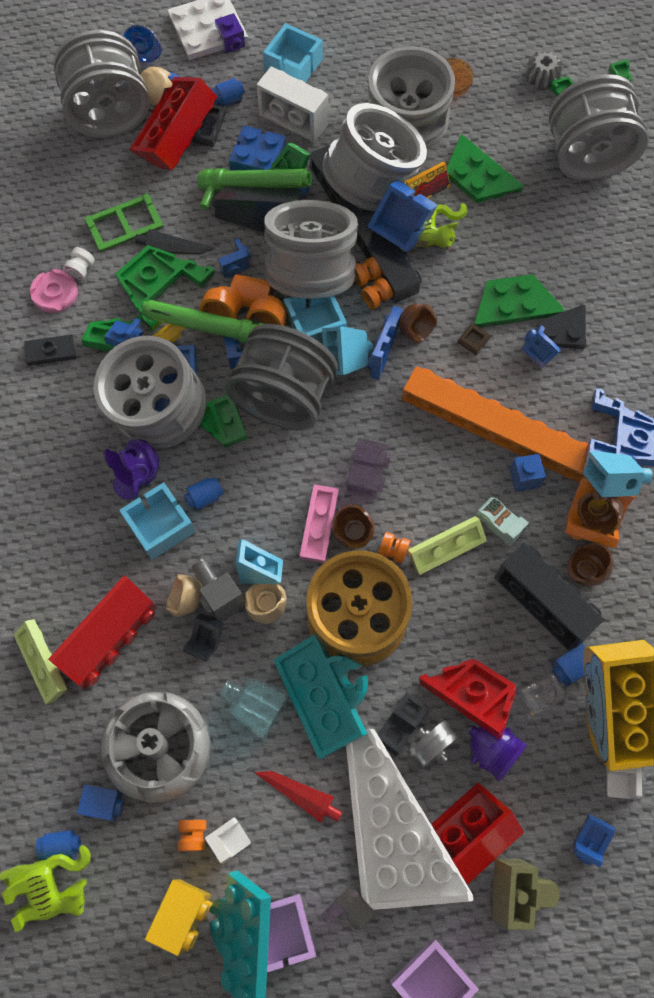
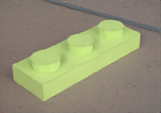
M474 516L408 549V553L415 571L421 575L486 542L487 539L480 519Z
M35 620L25 621L13 635L45 705L55 702L67 690L65 681L60 675L58 668L48 660L52 654Z

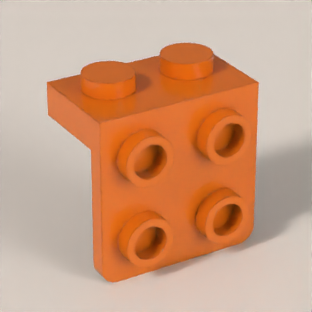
M586 477L582 478L565 521V533L575 540L586 539L594 543L603 544L607 548L616 549L619 542L618 530L620 525L613 533L603 534L599 530L588 529L579 518L577 513L579 500L587 493L597 492ZM631 496L618 497L622 502L624 515Z

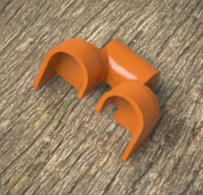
M236 274L231 287L219 286L209 289L204 294L199 305V311L237 319L238 311L243 306L250 307L246 319L253 320L256 317L260 318L262 323L287 326L288 315L283 302L273 297L274 288L268 284L267 280Z

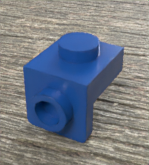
M239 239L234 240L236 252L218 259L220 272L224 278L234 277L236 274H240L243 270L249 268L248 259L251 258L249 249L246 245L242 246Z
M588 814L573 842L576 857L587 865L594 864L601 867L603 864V854L616 832L615 827Z

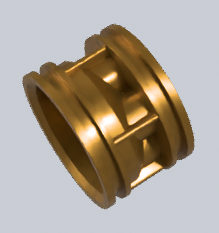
M348 551L330 558L316 571L308 587L306 606L310 635L316 634L320 641L325 644L331 657L337 655L350 656L359 661L362 665L361 667L374 665L388 658L403 640L412 612V594L406 577L392 561L374 552ZM360 578L362 584L358 588L351 589L344 585L343 580ZM376 587H384L391 597L386 601H379L373 596L372 590ZM329 597L339 598L342 603L340 609L336 612L325 611L322 607L325 599ZM355 602H359L363 606L362 611H358V608L354 607ZM379 615L384 617L389 624L388 630L383 633L373 631L370 627V620L373 616ZM345 622L354 623L358 629L357 636L351 640H345L338 634L339 627Z

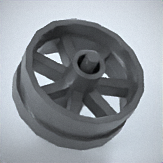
M444 720L432 731L427 730L425 732L421 728L418 731L421 735L418 738L420 741L407 754L411 759H414L420 770L434 758L436 761L441 759L445 762L448 759L444 755L447 752L446 748L459 736L449 728L448 723Z

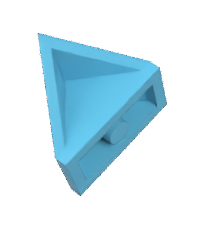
M241 539L238 542L236 567L240 583H281L283 560L256 547L247 540Z

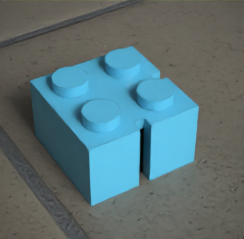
M285 23L263 52L264 72H267L272 66L306 83L311 76V72H314L323 60V40Z
M335 296L309 298L310 308L307 309L306 298L289 297L284 299V306L288 315L287 321L290 327L309 335L321 344H323L322 328L347 327V322Z
M164 482L144 494L150 506L148 510H146L140 498L119 510L151 560L195 533L192 522Z

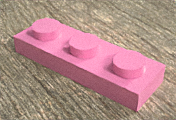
M320 485L313 486L299 556L301 560L318 563L326 562L332 530L331 524L339 493L338 488Z

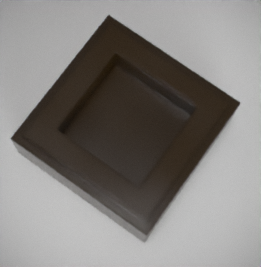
M471 323L460 336L457 343L477 356L490 340L491 335Z

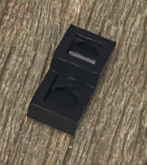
M409 692L405 693L378 733V737L386 750L396 757L429 709V706Z

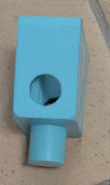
M348 327L322 328L323 345L334 355L338 363L336 375H345L368 365V355L373 351V344L367 340L366 331Z
M589 451L583 470V475L601 497L636 496L639 494L642 484H649L652 481V470L650 468H641L631 456Z

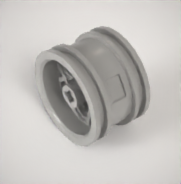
M357 104L348 111L340 127V138L335 139L329 146L322 161V168L326 180L341 197L360 208L376 211L391 183L399 180L406 185V180L416 175L426 159L427 150L419 132L398 113L376 104Z
M319 200L292 201L270 210L265 216V240L270 246V251L265 258V278L268 284L283 294L299 298H324L346 291L355 280L356 262L355 257L351 253V248L357 241L358 223L354 213L339 204Z

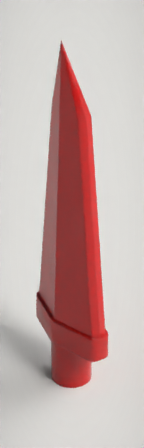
M274 771L254 772L313 816L318 822L322 823L325 816L336 822L339 821L343 812L331 806L334 800L332 795L325 794Z

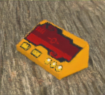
M441 162L406 181V185L416 191L415 197L421 194L428 199L450 187L445 162Z

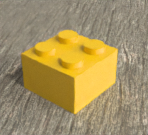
M173 879L145 940L176 956L189 951V949L192 950L200 934L196 930L199 921L206 920L210 907L213 904L209 901L211 894L181 879Z

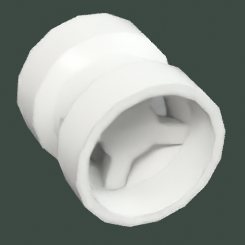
M75 247L70 254L71 259L65 262L63 270L72 275L73 278L82 281L87 275V268L93 265L95 259L85 249Z

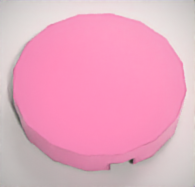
M58 269L39 274L32 281L30 287L31 299L36 307L48 313L62 312L70 308L78 295L77 284L72 275Z

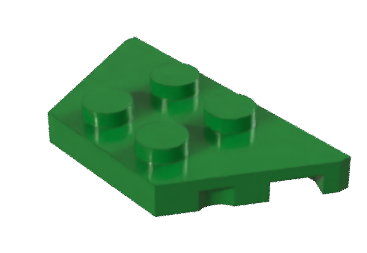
M463 134L459 137L448 164L447 172L449 180L472 200L480 203L490 198L504 197L506 193L514 191L520 193L523 191L524 185Z
M533 274L488 280L474 325L480 328L548 318L564 312L565 309Z

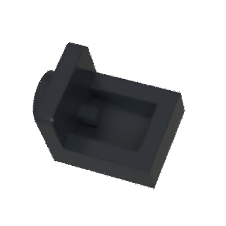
M200 613L195 619L191 639L184 645L183 652L202 661H208L218 648L224 623Z

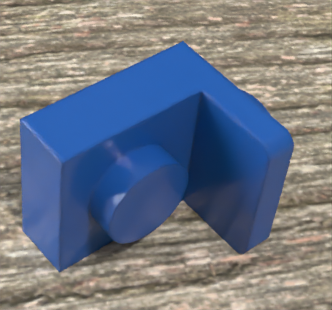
M136 318L131 325L116 320L105 335L106 343L117 346L128 339L144 336L141 320Z
M542 325L536 330L532 328L523 337L525 342L521 348L541 368L560 352V348L543 333L545 328Z
M224 337L229 367L234 369L243 351L241 352L239 340L234 341L233 338Z

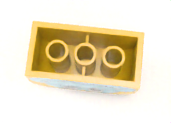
M645 640L586 647L583 653L586 719L590 740L596 754L609 771L654 766V648Z

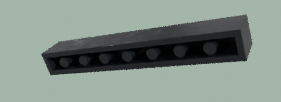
M330 145L311 152L310 168L330 201L349 209L357 217L356 243L366 259L374 257L382 272V278L392 288L393 298L391 299L394 304L418 294L422 279L420 273L411 266L407 253L402 252L400 247L368 228L375 211L366 210L350 203L341 197L326 180L322 161Z

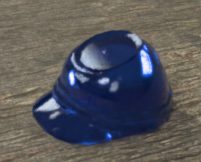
M133 25L124 32L123 37L134 46L139 61L151 63L160 57L162 47L152 30L145 26Z

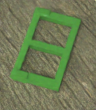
M148 193L97 214L84 217L85 223L100 252L135 239L136 234L146 235L149 229L156 231L164 227ZM145 203L154 223L132 232L122 211ZM117 214L126 234L103 243L94 222Z

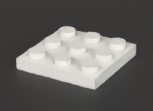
M197 0L167 9L168 16L189 60L224 50L223 40L215 27L214 20L232 13L235 14L244 30L245 43L248 42V35L230 0Z

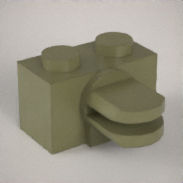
M495 858L491 919L508 930H534L536 911L551 909L558 904L560 890L557 884L547 878H538V867L522 859Z

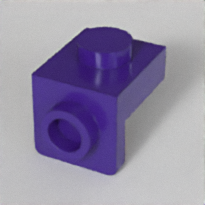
M234 13L214 20L215 27L223 40L226 53L245 47L244 30Z

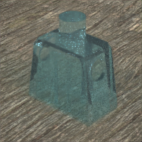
M247 678L241 688L228 681L220 693V696L232 702L228 709L229 715L263 743L290 697L289 692L251 678Z

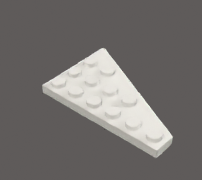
M366 729L367 734L346 746L363 911L473 901L470 889L374 729Z

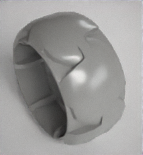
M147 692L123 703L108 721L101 740V760L112 784L125 795L148 803L174 800L193 788L208 764L211 750L209 731L200 713L184 698L168 692ZM150 713L159 715L157 730L147 728L141 731L138 737L129 735L131 732L129 728L136 720ZM184 726L189 736L190 748L188 757L183 761V766H181L175 759L167 755L169 750L167 739ZM158 739V742H155L157 745L155 749L152 750L148 747L151 740ZM141 753L150 759L157 760L159 781H146L136 777L124 760H128Z

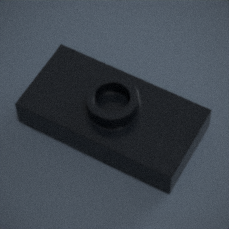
M213 105L212 109L203 119L200 129L192 137L193 143L211 147L215 146L226 114L225 107Z
M72 334L24 341L25 359L28 366L76 359L74 337Z

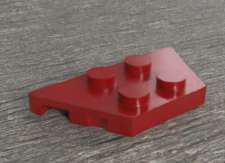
M476 659L464 661L457 666L452 665L443 668V673L428 678L427 674L419 677L421 686L499 740L503 737L516 695V685Z

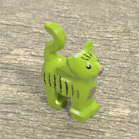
M461 203L459 211L454 212L448 206L439 204L428 224L424 226L425 229L415 246L425 248L436 245L444 250L451 249L454 240L457 239L455 236V229L458 226L457 222L435 228L436 216L443 213L450 220H461L468 212L467 206Z
M82 845L79 847L78 860H72L63 854L49 857L47 860H40L28 865H18L1 872L0 880L4 882L5 886H8L1 894L5 905L12 904L16 897L21 894H26L29 902L27 905L19 908L15 912L16 915L11 919L15 933L22 930L28 921L48 920L60 913L79 916L84 912V886L87 884L86 879H82L60 892L56 885L53 870L57 866L69 872H80L85 869L91 858L90 851L86 846Z

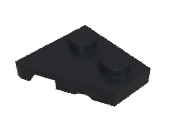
M580 305L538 321L537 328L542 325L545 328L543 333L559 348L585 349L586 305Z

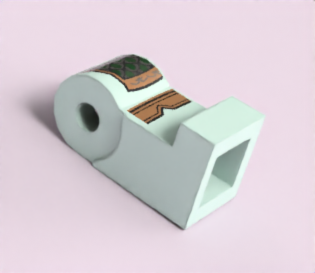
M493 497L489 498L476 512L477 517L509 546L524 533L529 524L524 518H518L499 500Z

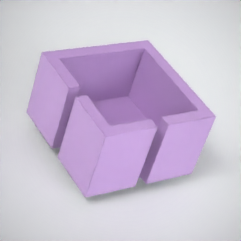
M300 894L271 903L267 972L283 968L285 965L283 958L288 957L289 965L316 957Z
M434 938L390 980V983L402 998H471L479 990Z

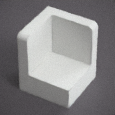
M606 767V795L612 798L632 800L642 798V767L609 771Z
M235 817L205 837L217 859L222 864L251 843Z

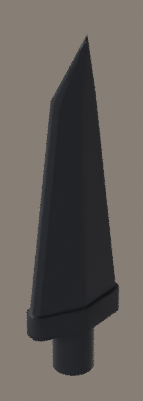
M149 229L147 236L140 234L135 236L136 244L149 245L169 253L203 254L215 249L211 246Z

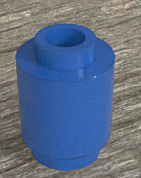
M236 78L216 84L215 88L211 89L217 96L214 101L217 106L222 105V107L242 100V95L245 94L241 81L237 82Z
M207 477L187 487V493L184 494V497L189 507H195L198 511L218 501L219 497L224 495L216 477L211 479Z
M74 830L45 833L44 837H38L36 841L38 861L47 860L49 857L63 854L75 860L81 846L80 835H76Z

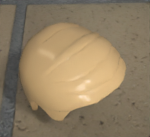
M148 67L142 71L140 76L145 82L150 105L156 106L161 100L164 89L172 87V82L168 78L171 74L159 67Z
M178 574L166 604L168 608L166 610L177 617L195 612L201 606L199 600L203 598L200 592L203 586L199 580L192 576Z
M253 584L246 591L245 608L249 617L255 622L263 624L273 623L285 611L286 594L279 584Z

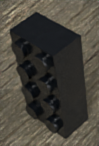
M523 543L501 564L494 577L568 651L575 647L577 648L605 620L601 616V611L594 604L587 603L574 585L566 583L561 578L560 572L554 566L545 563L541 559L540 553L526 543Z

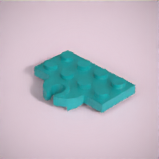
M316 634L273 660L319 760L367 734L355 709L363 702L368 689L367 675L357 677L354 684H351L348 680V672L351 669H359L362 666L359 661L350 656L337 655L331 657L325 644L320 641Z
M236 870L227 873L225 897L214 900L210 907V913L212 915L215 914L217 917L216 920L209 922L212 939L217 951L223 957L221 984L234 998H266L271 896Z

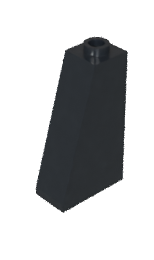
M223 186L219 194H215L212 206L215 208V218L265 233V216L267 213L281 204L302 200L303 190Z

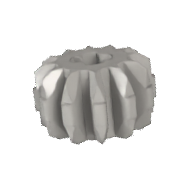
M545 50L542 53L535 52L533 57L529 58L525 71L529 83L535 82L536 87L542 85L544 89L548 85L550 86L551 81L561 78L563 62L560 61L559 55H553V51L550 53H546Z

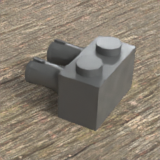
M201 559L192 565L196 578L203 586L200 589L203 598L199 601L207 616L223 622L245 608L242 593L228 572L220 577H216L205 559Z

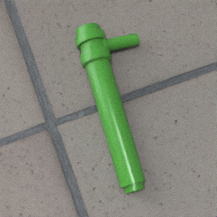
M225 168L215 170L204 169L197 175L198 187L205 191L200 208L208 210L215 192H220L223 186L307 188L312 184V174L306 169L228 171Z
M155 300L144 301L142 306V315L146 316V319L237 339L240 343L244 344L254 327L267 324L262 322L256 324L253 320L249 319L242 321Z

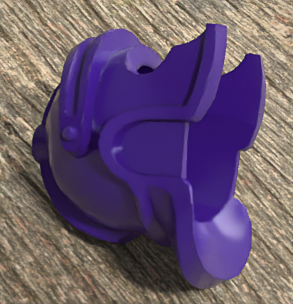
M143 439L130 440L124 451L120 450L119 454L109 449L103 450L105 462L109 468L113 469L115 475L113 480L114 491L123 499L136 500L138 498V489L142 488L143 485H148L156 477L160 462L159 455Z
M473 725L468 732L471 736V763L476 764L479 762L478 768L488 771L499 782L527 746L509 727L504 730L503 737L500 740L480 726L477 728Z

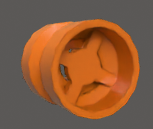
M374 257L366 259L362 264L356 263L355 282L358 287L361 288L367 285L368 281H376L382 278V272Z
M379 278L374 282L373 286H367L361 290V297L367 306L374 310L380 306L382 301L387 302L393 298V291L384 278Z
M386 532L378 554L386 558L390 557L394 562L402 565L411 540L405 538L398 539L395 538L394 534Z
M207 820L178 821V831L181 835L180 840L177 842V851H206V841L203 839L207 828Z

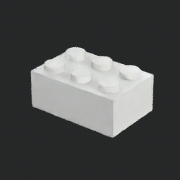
M272 66L256 84L259 115L315 143L328 126V94Z

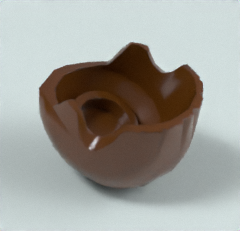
M414 303L404 309L399 318L401 333L416 343L423 342L432 333L437 324L435 312L428 304Z
M590 492L585 494L578 502L577 513L579 518L590 530L596 529L603 534H611L622 521L624 515L623 505L618 497H601L598 492Z
M353 504L341 507L333 516L331 524L337 541L343 546L354 549L366 546L373 538L375 525L370 515L363 508Z
M593 542L579 547L570 556L567 571L572 579L580 585H601L608 580L613 572L612 554L605 545Z

